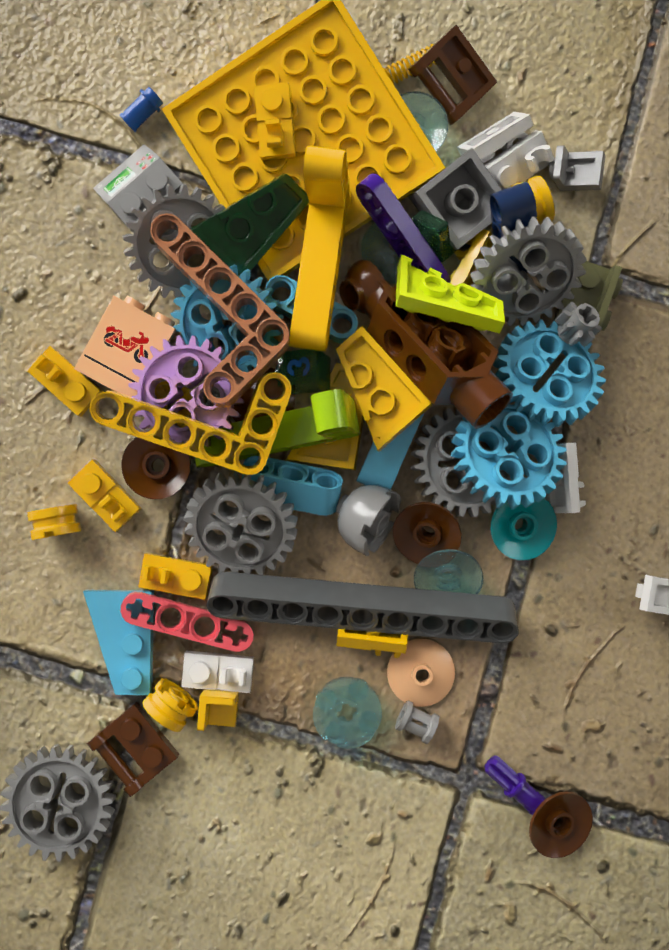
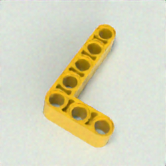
M307 146L304 157L303 178L309 208L290 328V347L326 352L349 204L350 180L346 150Z
M270 372L261 376L254 389L238 435L115 391L98 393L91 400L89 410L91 417L103 426L242 474L254 475L263 470L266 465L292 388L290 381L281 373ZM272 378L278 379L283 386L281 395L276 399H269L264 393L265 383ZM105 397L114 399L118 404L119 410L114 418H106L99 411V403ZM146 410L152 413L155 419L153 428L141 430L135 425L134 417L138 411ZM259 413H266L271 420L269 429L262 433L255 432L251 425L253 417ZM175 423H184L189 427L191 435L185 442H176L170 437L169 429ZM213 435L222 437L225 441L223 451L219 454L208 453L204 448V442L208 437ZM249 447L256 449L259 453V458L254 465L244 466L240 463L239 455L242 450Z

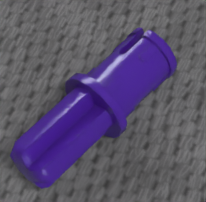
M494 755L485 763V772L504 789V794L509 798L513 797L533 816L537 807L546 798L526 781L523 773H516L500 757Z

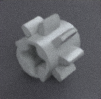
M570 302L555 319V322L559 324L557 328L559 337L565 343L570 344V346L580 342L585 347L602 330V327L598 325L600 317L597 310L586 303L580 304L577 307L573 302Z

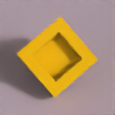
M204 689L199 698L197 731H205L207 725L235 727L237 724L239 692Z

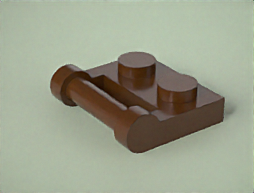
M457 25L445 33L425 54L408 68L414 78L418 76L445 112L444 118L449 125L458 121L497 83L495 77ZM433 61L462 98L458 104L454 102L428 67Z
M138 702L134 703L86 743L92 751L97 750L125 785L123 790L129 797L137 793L146 783L179 756L177 750ZM115 735L143 770L138 776L133 773L107 741L111 736Z

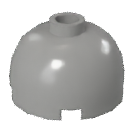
M363 485L352 491L350 495H344L337 505L336 512L339 513V533L345 542L365 556H369L368 550L376 552L394 525V522L389 521L392 510L397 513L399 512L400 495L378 485Z

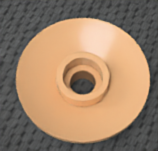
M415 638L407 641L406 654L401 653L397 659L394 658V652L392 653L387 666V678L392 691L401 701L406 703L409 700L413 702V706L426 707L438 703L449 693L455 679V667L450 654L441 644L431 639ZM425 669L428 671V677L422 681L416 678L417 671Z

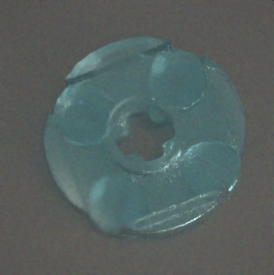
M339 677L325 684L317 693L313 707V721L319 735L326 741L328 740L343 749L357 748L371 740L382 719L381 703L375 690L365 680L353 677ZM343 704H348L350 707L357 709L353 713V719L347 721L345 716L339 717L337 712L342 710Z

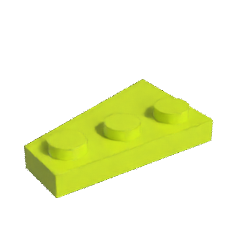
M401 254L397 265L395 307L403 308L411 313L434 316L445 322H457L472 326L480 331L487 330L500 334L505 324L502 300L465 283L458 284L457 286L452 285L441 278V272L431 267L428 272H424L411 266L413 259Z

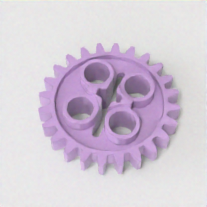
M180 335L176 338V346H172L169 341L163 339L164 350L160 352L151 346L150 351L153 358L149 360L141 356L139 359L145 368L143 370H132L140 378L139 382L128 384L129 387L137 390V395L132 396V398L161 408L175 402L184 395L181 390L184 386L190 389L194 388L222 361L220 359L224 353L223 348L219 346L211 352L212 342L208 339L199 347L198 338L193 335L188 345L185 344L184 339ZM190 360L197 361L199 369L196 375L191 378L184 377L182 372L184 364ZM222 380L215 383L213 388H217L220 392V398H224L230 393L231 384ZM167 381L170 385L168 396L163 399H157L155 387L158 383ZM203 384L190 392L193 397L190 401L182 398L169 409V411L175 413L182 409H188L194 420L220 429L225 427L233 430L234 427L228 419L230 416L240 418L241 415L233 408L234 405L244 404L245 401L239 398L234 404L224 408L215 405L206 406L203 401ZM141 410L135 414V417L144 416L145 418L139 425L140 429L154 427L155 419L151 412ZM175 423L169 429L170 437L176 442H185L191 435L188 426L180 428ZM213 435L214 437H216V438L219 439V440H222V439H223V438L220 437V436ZM210 437L204 442L206 447L211 446Z

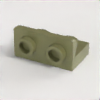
M586 261L581 264L586 274L577 277L582 286L571 288L574 299L564 298L562 303L564 308L570 302H573L577 307L584 303L591 305L597 310L600 317L598 325L604 331L612 314L608 310L611 299L617 297L622 287L623 279L619 278L622 267L615 265L608 269ZM557 309L553 321L562 313L561 309Z

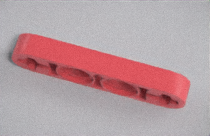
M144 592L129 593L121 603L120 612L123 619L135 626L234 652L246 650L253 641L254 634L252 628L246 621L215 617L203 608ZM136 599L143 600L142 606L152 610L153 602L159 603L160 605L155 613V623L148 622L151 615L148 613L140 612L138 617L131 616L132 611L126 608L127 604H134ZM175 608L180 612L181 620L176 626L168 627L161 622L160 617L165 609ZM201 617H209L214 621L213 631L206 636L197 634L194 629L195 622ZM220 621H226L224 628L230 631H236L238 626H242V632L247 635L246 638L239 639L238 643L234 644L230 635L222 633V640H216L220 632Z

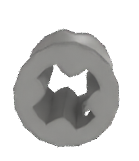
M408 700L399 713L395 729L398 731L404 729L421 737V741L428 744L436 732L440 716L435 713L432 715L413 707V702ZM412 718L422 722L423 725L420 726L412 722Z

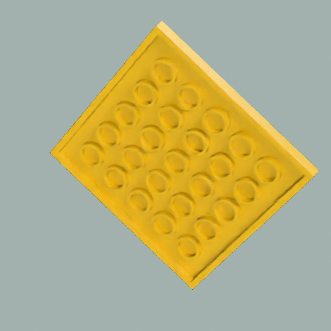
M320 0L162 108V111L219 203L224 205L225 208L284 173L291 177L306 192L303 167L307 146L346 150L350 195L344 238L372 220L356 194V186L369 174L374 173L383 178L400 202L423 187L446 168L341 0ZM289 82L296 157L262 161L259 151L254 86ZM309 203L257 263L268 281L276 275L286 276L300 267Z

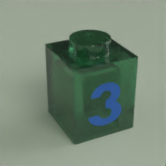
M317 350L286 351L278 359L275 373H281L287 377L292 388L291 394L330 390L331 357ZM276 379L278 387L283 389L282 383Z

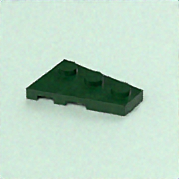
M284 173L192 227L190 230L229 267L237 265L238 275L240 276L243 271L247 269L251 271L308 205V196L291 177Z

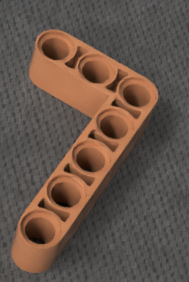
M169 213L160 214L151 223L150 232L161 253L246 336L207 375L203 383L204 394L212 404L222 408L229 407L287 351L290 344L288 327L178 217ZM169 229L178 231V235L174 240L169 242L161 240L165 231ZM199 254L205 257L204 262L199 267L192 268L187 266V260L192 255ZM224 279L231 283L229 290L225 293L218 294L212 291L214 283L218 280ZM244 305H253L256 307L257 313L253 318L244 320L238 317L239 309ZM270 330H278L284 337L281 343L271 346L263 341L264 335ZM246 355L254 356L258 360L255 369L249 372H243L238 369V361ZM222 380L231 384V391L226 397L216 398L213 396L212 389L215 383Z

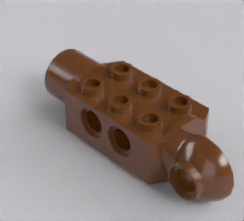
M361 259L350 267L345 276V281H342L339 287V294L343 304L352 311L357 310L360 313L366 314L371 319L367 332L433 405H453L475 429L487 425L507 407L512 400L513 393L490 370L498 350L477 329L457 322H445L437 317L422 313H411L403 308L395 307L396 286L391 287L384 280L377 266L370 261Z

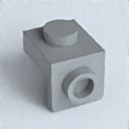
M565 145L557 146L555 160L550 162L549 165L550 178L554 180L560 191L601 190L606 156L603 151L568 152Z

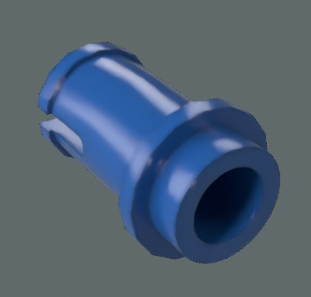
M150 87L145 91L141 89L139 91L141 95L123 113L119 114L134 132L155 111L158 113L161 111L159 107L163 104V101Z

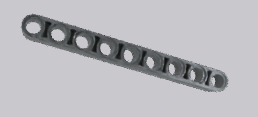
M220 572L213 577L206 605L212 615L224 619L490 643H508L513 641L519 634L515 604L511 599L503 596Z

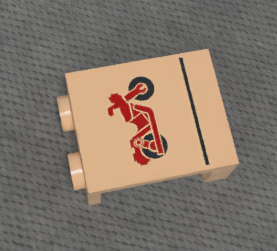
M113 296L74 369L118 393L132 397L137 395V390L132 389L128 384L139 382L140 379L132 370H143L145 368L139 358L142 356L151 360L153 358L150 351L151 346L161 352L164 350L163 339L170 342L172 337L176 339L181 334L173 328L176 322L165 315L157 312L155 317L143 311L146 306L129 296L124 301Z

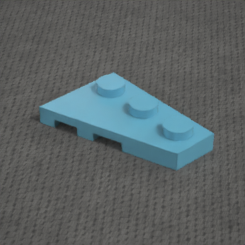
M83 591L115 695H149L152 693L153 630L126 622L120 610L122 601L129 593L144 592L154 595V591ZM136 599L134 604H127L126 608L132 611L131 616L138 617L140 612L151 614L148 622L154 623V602L152 610L144 608L142 606L143 600Z

